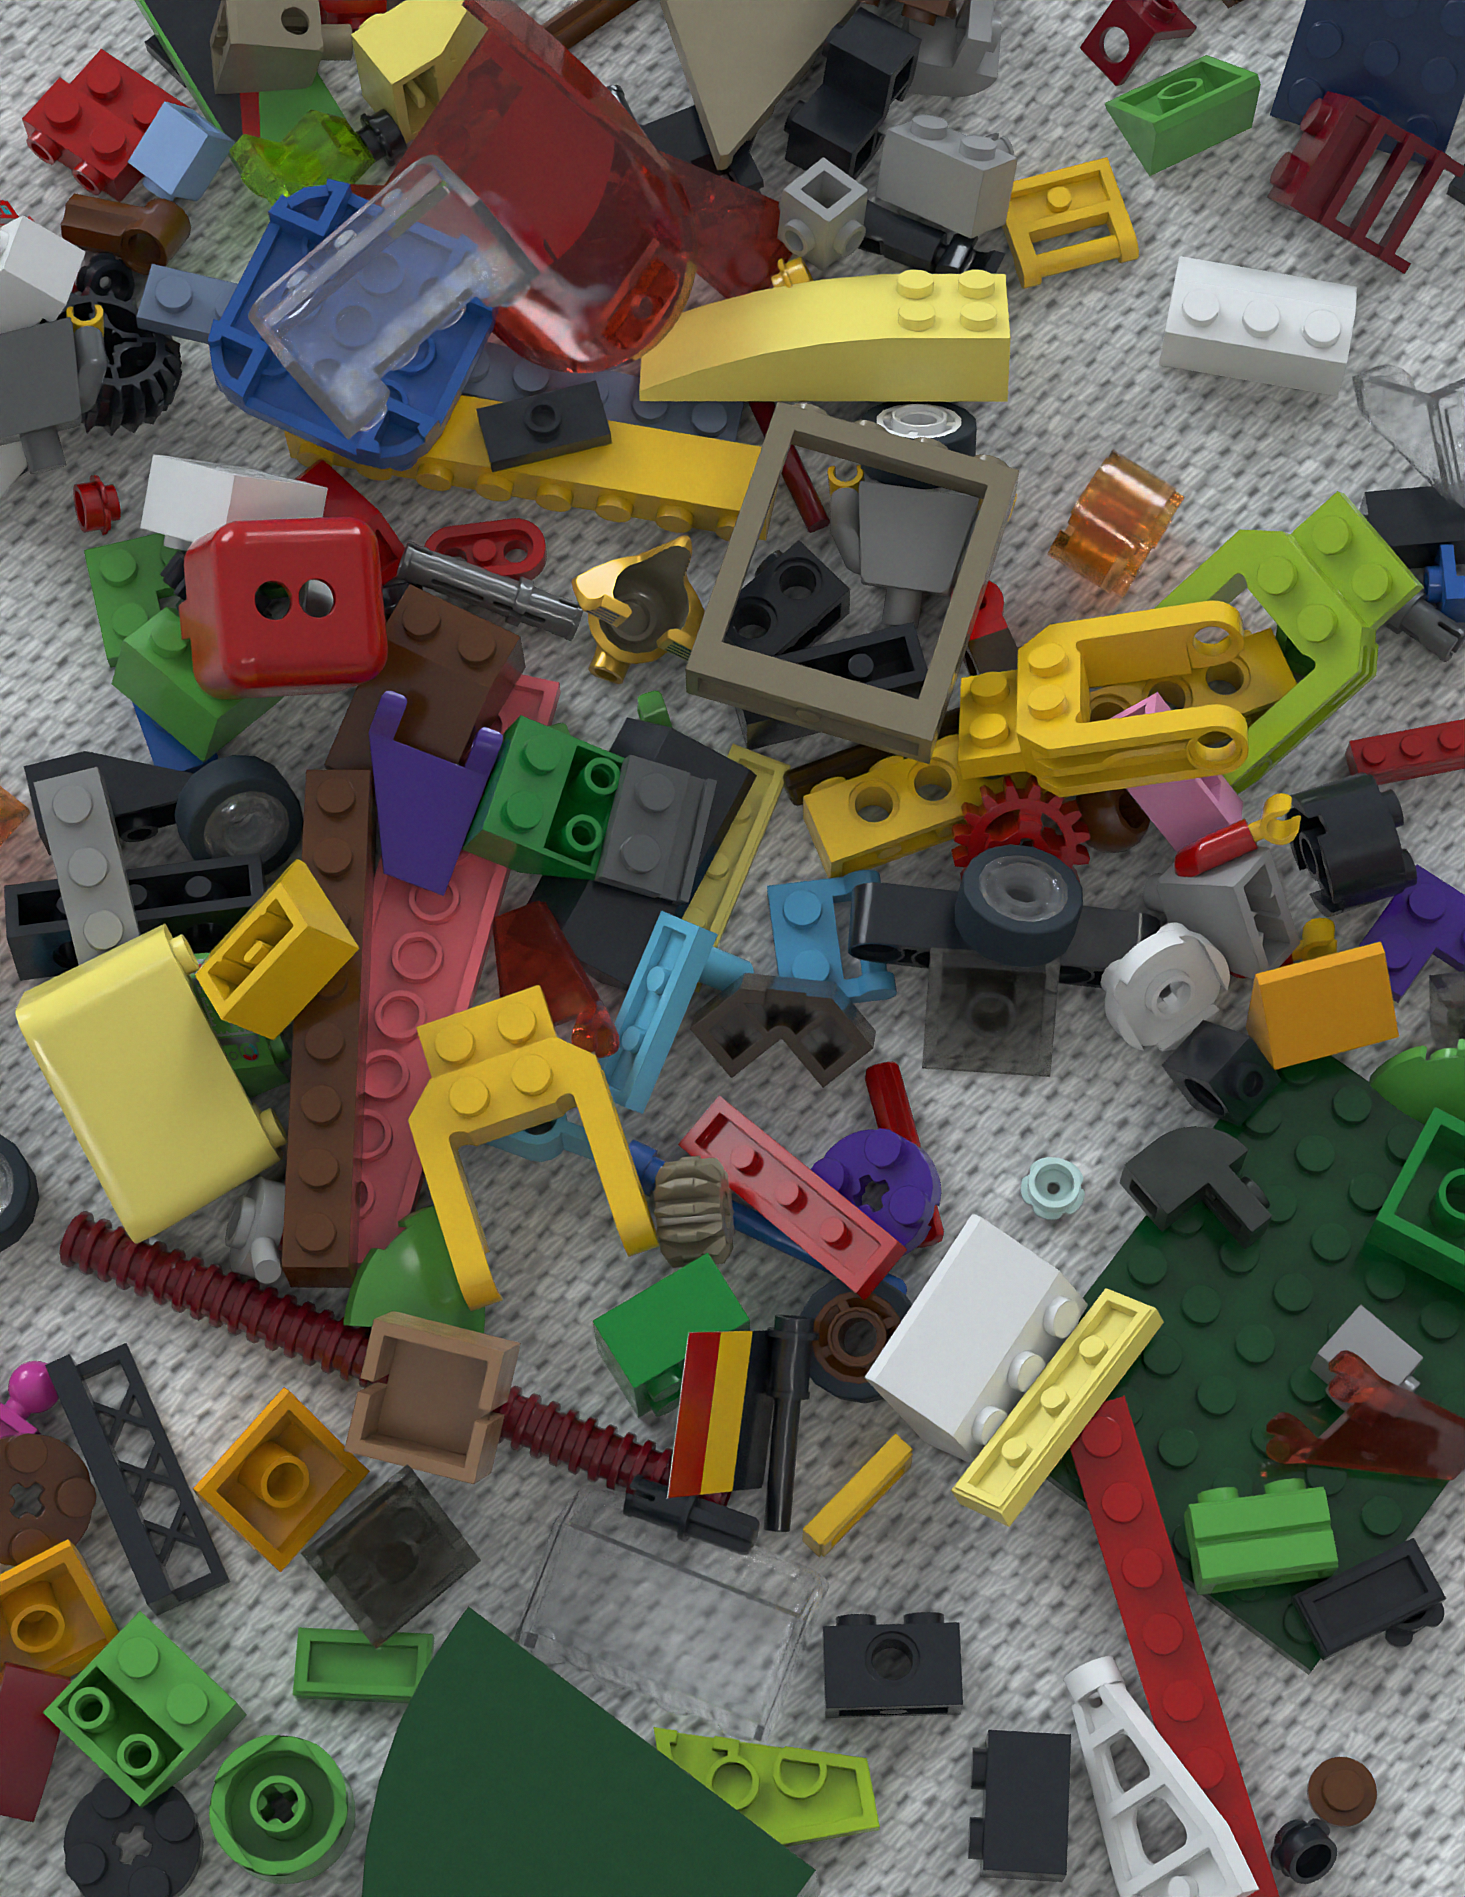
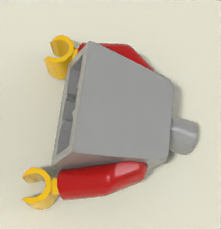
M1285 793L1274 794L1265 801L1261 819L1248 824L1244 818L1183 847L1175 856V862L1163 874L1155 873L1151 875L1143 889V901L1147 909L1165 913L1169 923L1177 922L1183 924L1189 931L1203 935L1224 956L1230 975L1236 978H1250L1254 980L1257 973L1294 964L1293 961L1302 959V961H1307L1337 953L1335 924L1328 918L1319 917L1306 922L1302 930V940L1299 941L1270 848L1257 845V842L1262 839L1272 844L1286 845L1296 837L1299 831L1301 816L1298 815L1285 821L1276 819L1277 817H1282L1291 809L1292 797Z

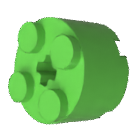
M264 1735L254 1738L238 1747L225 1759L214 1780L215 1784L209 1805V1821L213 1834L220 1847L234 1862L250 1875L273 1884H294L320 1875L339 1859L345 1851L355 1829V1800L347 1778L323 1748L308 1740L280 1735ZM282 1795L289 1802L298 1799L291 1807L294 1817L290 1821L283 1824L282 1821L275 1818L268 1822L276 1813L271 1803L276 1797Z

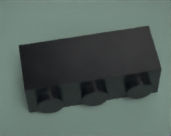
M914 622L775 656V658L915 699H919L928 671ZM735 707L746 749L749 750L821 733Z

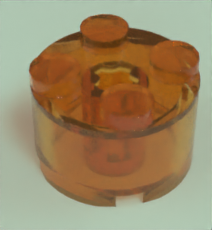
M1113 449L1109 457H1106L1076 502L1070 512L1072 515L1067 522L1069 524L1065 531L1060 529L1047 555L1109 594L1114 592L1124 598L1143 568L1142 565L1151 550L1157 547L1172 523L1173 517L1185 496L1176 492L1177 488Z

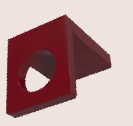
M1112 0L1081 44L1080 49L1115 86H1120L1125 83L1154 41L1190 37L1197 26L1178 8L1173 0ZM1113 27L1122 29L1129 40L1128 53L1120 62L1111 60L1104 49L1105 36Z

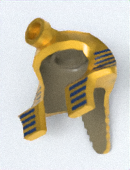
M688 535L680 536L666 544L637 555L606 562L572 579L571 583L579 606L588 613L590 632L597 644L588 668L595 677L615 684H622L631 664L653 662L667 652L686 661L689 660L705 611L686 574L692 556V542Z

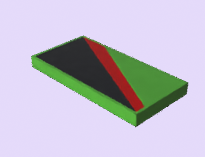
M134 0L206 120L235 141L228 156L243 181L347 129V119L318 72H316L312 85L307 88L215 94L210 37L221 0Z

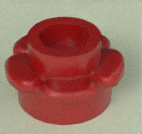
M91 475L90 482L74 485V507L81 530L84 533L101 530L102 535L108 534L111 530L112 522L120 520L121 517L119 498L114 485H104L98 475Z

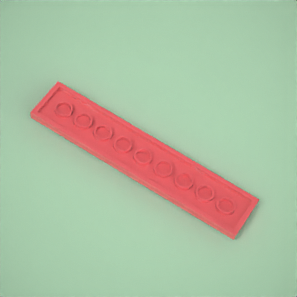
M521 674L490 729L503 734L520 715L543 725L551 726L561 693L560 683ZM462 849L444 896L383 874L382 856H380L374 876L357 1269L360 1268L371 1248L385 1250L394 1238L406 1229L398 1227V1221L416 1209L425 1174L408 1119L429 1079L432 1078L416 1027L472 1008L511 869ZM283 1234L277 1249L281 1251L283 1246Z

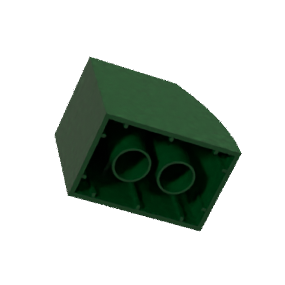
M469 1606L427 1666L397 1727L376 1792L366 1840L362 1897H818L821 1893L817 1872L813 1867Z

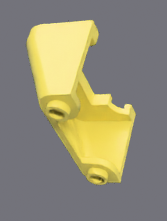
M166 924L24 992L15 1009L19 1027L118 1218L135 1244L166 1230L283 1159V1151L280 1146L288 1143L285 1130L275 1111L269 1108L262 1112L255 1102H250L193 991L194 985L190 974L199 970L197 959L184 935L181 934L173 938Z

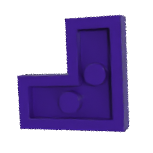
M1418 864L1415 866L1418 877L1417 884L1405 888L1401 894L1395 895L1358 946L1361 947L1381 941L1386 956L1392 998L1397 1003L1403 998L1432 955L1465 975V895Z

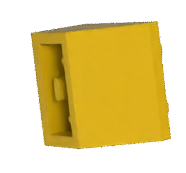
M296 859L211 951L195 976L222 1020L275 1040L359 950V946L307 865Z

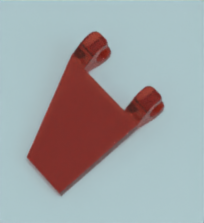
M534 901L494 917L492 929L500 998L540 985L554 1027L576 1019L571 1035L573 1045L590 1053L595 1052L598 1058H606L615 1054L620 1048L617 1029L546 902Z
M1348 1350L1339 1352L1328 1363V1370L1337 1374L1329 1382L1328 1391L1335 1399L1354 1404L1319 1438L1297 1417L1287 1412L1278 1413L1266 1425V1431L1269 1434L1276 1435L1267 1443L1266 1453L1272 1460L1282 1464L1305 1463L1454 1480L1465 1469V1419L1380 1377L1359 1355Z

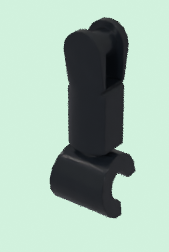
M867 199L863 225L866 228V233L858 247L860 250L884 255L887 259L915 270L926 271L930 274H961L968 270H984L991 274H996L1006 253L999 251L980 252L973 249L978 241V236L968 238L956 233L948 245L946 232L903 215H896L894 212Z

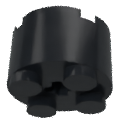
M1360 772L1290 795L1292 797L1291 805L1294 808H1291L1285 814V820L1298 815L1301 816L1299 831L1294 840L1290 842L1292 853L1299 870L1308 869L1312 878L1318 882L1321 890L1309 895L1317 909L1325 917H1331L1401 894L1405 888L1417 884L1418 877L1415 864L1408 850L1402 849L1396 828L1404 825V816L1400 802L1392 789L1380 792L1377 782L1371 774Z

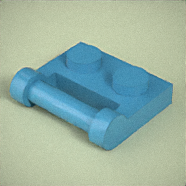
M859 870L848 873L844 877L767 886L778 976L836 982L852 1003L887 1000L896 996L895 976L887 971V965L883 963L860 960L862 975L858 978L844 979L833 903L851 901L852 889L857 885L871 882L881 883L879 872L875 870Z

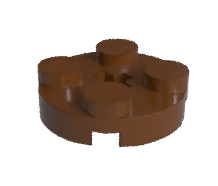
M24 1432L0 1437L1 1564L17 1566L67 1539L76 1546L89 1526L92 1510L97 1498L89 1471L83 1460L71 1447L54 1437ZM34 1482L37 1483L42 1490L37 1498L42 1505L41 1509L35 1515L24 1512L18 1518L15 1517L10 1511L15 1503L14 1497L9 1493L10 1490L17 1483L24 1488L32 1486Z

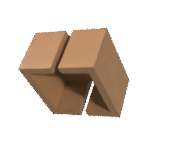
M391 1311L373 1320L361 1379L374 1382L389 1374L388 1383L376 1382L357 1392L344 1451L476 1484L492 1473L504 1420V1414L493 1412V1410L508 1402L521 1343L396 1311Z

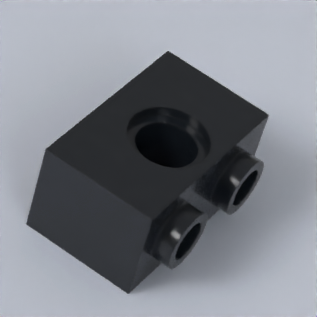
M916 1612L904 1615V1624L877 1625L875 1615L848 1614L836 1617V1626H823L825 1718L960 1715L963 1707L960 1623H944V1614ZM887 1648L898 1649L909 1658L911 1669L907 1675L900 1679H885L873 1667L872 1660L875 1655Z

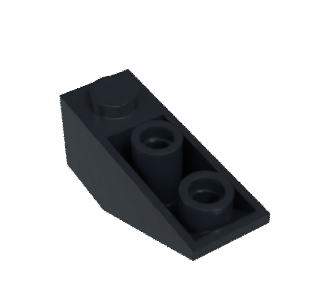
M88 751L24 766L38 833L49 856L51 851L33 782L98 767L106 782L119 838L125 842H140L155 836L158 833V828L176 824L175 810L179 794L194 774ZM230 798L214 809L206 825L216 821L220 816L219 813L233 810Z

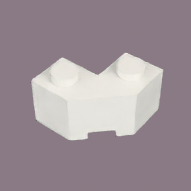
M23 215L0 227V334L39 325L42 318L49 322L55 321L67 304L85 255V251Z

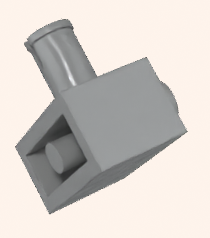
M926 114L916 115L908 122L887 129L875 197L968 238H974L1005 225L1018 157L1014 156L1013 146L1007 137L1002 136L998 139L999 133L990 134L986 137L978 135L966 136L948 128V122L940 117Z

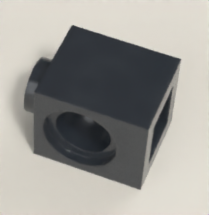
M1202 1020L1162 1064V1067L1193 1108L1238 1126L1242 1125L1281 1082V1078L1251 1036L1206 1020Z

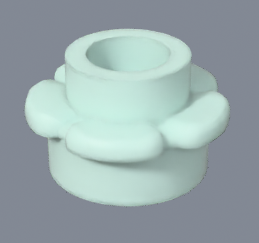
M1055 1157L1039 1159L1031 1165L1030 1174L1022 1179V1198L1026 1204H1031L1034 1207L1033 1211L1037 1216L1047 1220L1060 1219L1062 1214H1073L1082 1205L1085 1197V1192L1081 1189L1083 1175L1078 1167L1067 1160ZM1049 1184L1058 1185L1059 1192L1050 1194L1047 1191Z

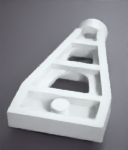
M1105 1656L1092 1660L1067 1674L1064 1682L1075 1703L1072 1705V1711L1116 1888L1120 1897H1247L1257 1891L1259 1888L1228 1823L1128 1693L1112 1656ZM1125 1735H1128L1137 1746L1150 1770V1776L1127 1792L1120 1786L1110 1751V1746ZM1159 1797L1169 1804L1183 1823L1187 1833V1840L1183 1847L1154 1864L1147 1859L1143 1852L1136 1819L1137 1812L1141 1806L1153 1798Z

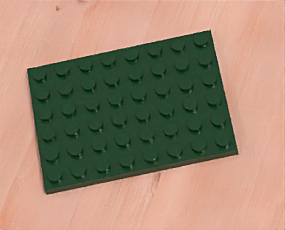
M1332 1055L1276 1069L1275 1071L1281 1078V1082L1241 1126L1219 1119L1213 1129L1234 1137L1248 1149L1242 1168L1235 1174L1239 1179L1247 1176L1253 1180L1264 1192L1270 1203V1207L1267 1210L1272 1215V1218L1264 1235L1244 1249L1202 1200L1163 1232L1146 1214L1083 1297L1088 1306L1080 1317L1079 1322L1105 1288L1156 1308L1164 1321L1104 1402L1125 1396L1181 1580L1194 1590L1195 1584L1184 1525V1514L1189 1504L1198 1503L1197 1495L1203 1491L1234 1487L1238 1489L1239 1498L1265 1494L1264 1486L1266 1484L1292 1478L1304 1479L1306 1489L1324 1487L1331 1519L1330 1525L1333 1530L1338 1557V1568L1332 1575L1333 1577L1405 1542L1465 1460V1293L1365 1241L1425 1125L1404 1114L1385 1100L1370 1086L1369 1081ZM1360 1305L1366 1308L1423 1357L1412 1375L1421 1383L1395 1414L1384 1406L1372 1421L1360 1412L1354 1416L1341 1409L1326 1393L1325 1389L1328 1384L1309 1369L1317 1353ZM1069 1448L1046 1480L1088 1510ZM1329 1578L1202 1595L1308 1675L1321 1659L1291 1599L1294 1595Z

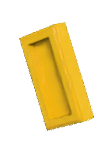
M895 1433L803 1528L802 1541L818 1557L821 1555L825 1557L911 1468L913 1449Z

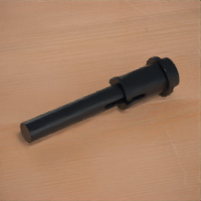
M775 1315L774 1327L767 1328V1335L773 1337L769 1388H767L766 1395L774 1398L763 1528L767 1531H790L801 1400L810 1399L809 1380L812 1345L814 1340L820 1339V1332L814 1331L815 1319L812 1317Z

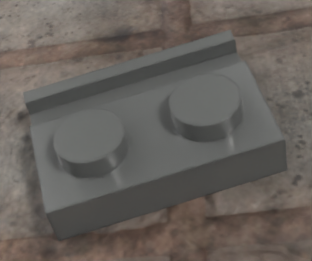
M629 755L623 759L619 784L616 789L594 881L652 898L660 897L673 901L672 904L682 906L688 903L717 781L709 778L706 780L691 776L690 772Z

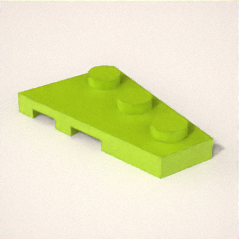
M653 1727L657 1750L785 1847L880 1830L867 1758L788 1746L781 1748L740 1742V1739L719 1736L712 1738Z

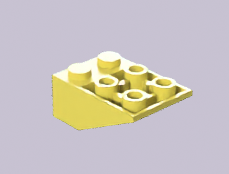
M405 0L384 14L380 13L371 16L360 26L359 30L351 34L362 96L375 113L385 109L400 129L406 144L451 116L471 82V74L480 67L487 55L484 48L496 30L500 33L512 13L510 0Z

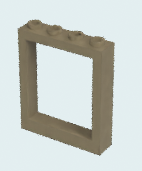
M778 401L685 668L686 693L930 764L1016 497L1019 470L1010 468L1004 461L991 455L979 454L974 457L948 450L944 444L931 438L918 437L912 440L888 433L883 426L872 421L857 420L852 423L831 417L823 409L812 404L797 403L793 406ZM791 444L983 499L919 699L723 643Z

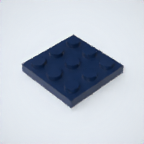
M1306 0L1270 116L1301 125L1302 119L1311 104L1318 98L1323 100L1327 91L1354 98L1373 112L1386 117L1395 125L1416 135L1435 149L1446 153L1465 97V0ZM1384 134L1376 150L1391 154L1398 142ZM1416 152L1410 158L1411 161L1423 165L1427 162L1426 158Z

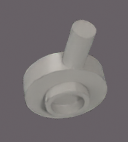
M258 1177L249 1188L246 1196L241 1195L236 1200L229 1217L225 1235V1244L231 1247L229 1263L232 1272L256 1278L265 1284L273 1283L280 1277L281 1266L277 1249L283 1234L286 1184Z

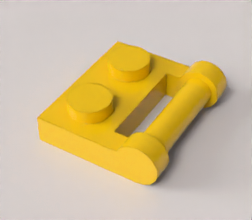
M1108 157L1013 182L1006 223L1002 228L1014 259L1015 270L1022 289L1041 285L1042 278L1116 258L1119 263L1139 258L1137 238ZM1107 224L1111 234L1040 254L1035 253L1032 244Z

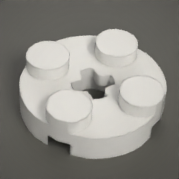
M1174 922L1164 925L1156 934L1151 935L1134 946L1122 959L1112 962L1102 974L1101 986L1106 992L1104 1002L1105 1013L1110 1025L1133 1048L1144 1051L1142 1046L1155 1045L1161 1052L1177 1049L1202 1020L1213 1022L1220 1011L1214 1004V1001L1219 995L1221 985L1228 991L1230 972L1226 959L1203 935L1189 931L1183 924ZM1170 984L1172 993L1162 999L1159 996L1160 992Z

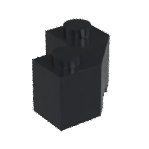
M861 6L845 25L836 24L828 34L822 48V55L827 58L823 83L807 102L799 100L786 119L784 132L789 134L785 160L807 171L824 157L856 180L877 153L886 136L879 132L878 128L884 122L891 103L895 99L903 102L913 82L922 39Z

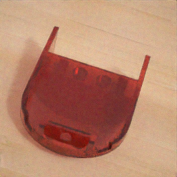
M464 0L462 6L483 23L488 30L384 185L350 184L352 193L457 240L460 239L463 233L480 245L482 253L495 272L499 296V310L492 333L521 357L543 368L565 373L603 372L628 365L647 354L666 337L678 321L690 297L697 269L698 237L695 217L687 193L674 170L618 99L578 58L516 3L509 0Z

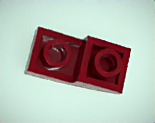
M4 1662L0 1674V1815L34 1823L61 1731L42 1712L72 1682L68 1676Z

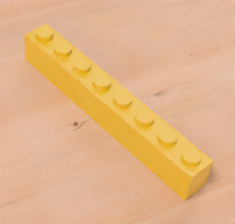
M465 395L460 396L441 436L428 453L418 458L413 467L404 471H397L392 468L380 469L356 463L284 430L290 457L297 459L299 463L308 468L320 459L324 460L331 467L335 465L356 469L362 476L373 480L385 481L391 479L392 476L415 479L421 486L435 491H447L451 486L476 490L480 496L492 501H508L512 496L535 500L542 508L555 512H565L570 510L571 507L592 510L601 518L612 522H627L631 517L655 521L662 529L675 533H685L690 531L691 528L716 532L717 536L728 542L730 541L762 448L749 444L607 420L612 444L492 472L476 409L503 402ZM778 484L758 540H767Z

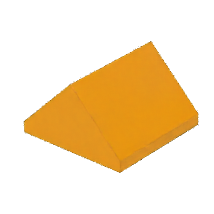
M1381 941L1255 974L1246 1029L1248 1035L1254 1040L1274 1070L1399 1037L1386 956Z
M283 1387L196 1484L193 1490L206 1509L279 1572H282L370 1471L352 1453L344 1451L345 1446L288 1389Z
M69 1539L0 1574V1674L6 1661L71 1677L84 1670L120 1632L83 1555Z

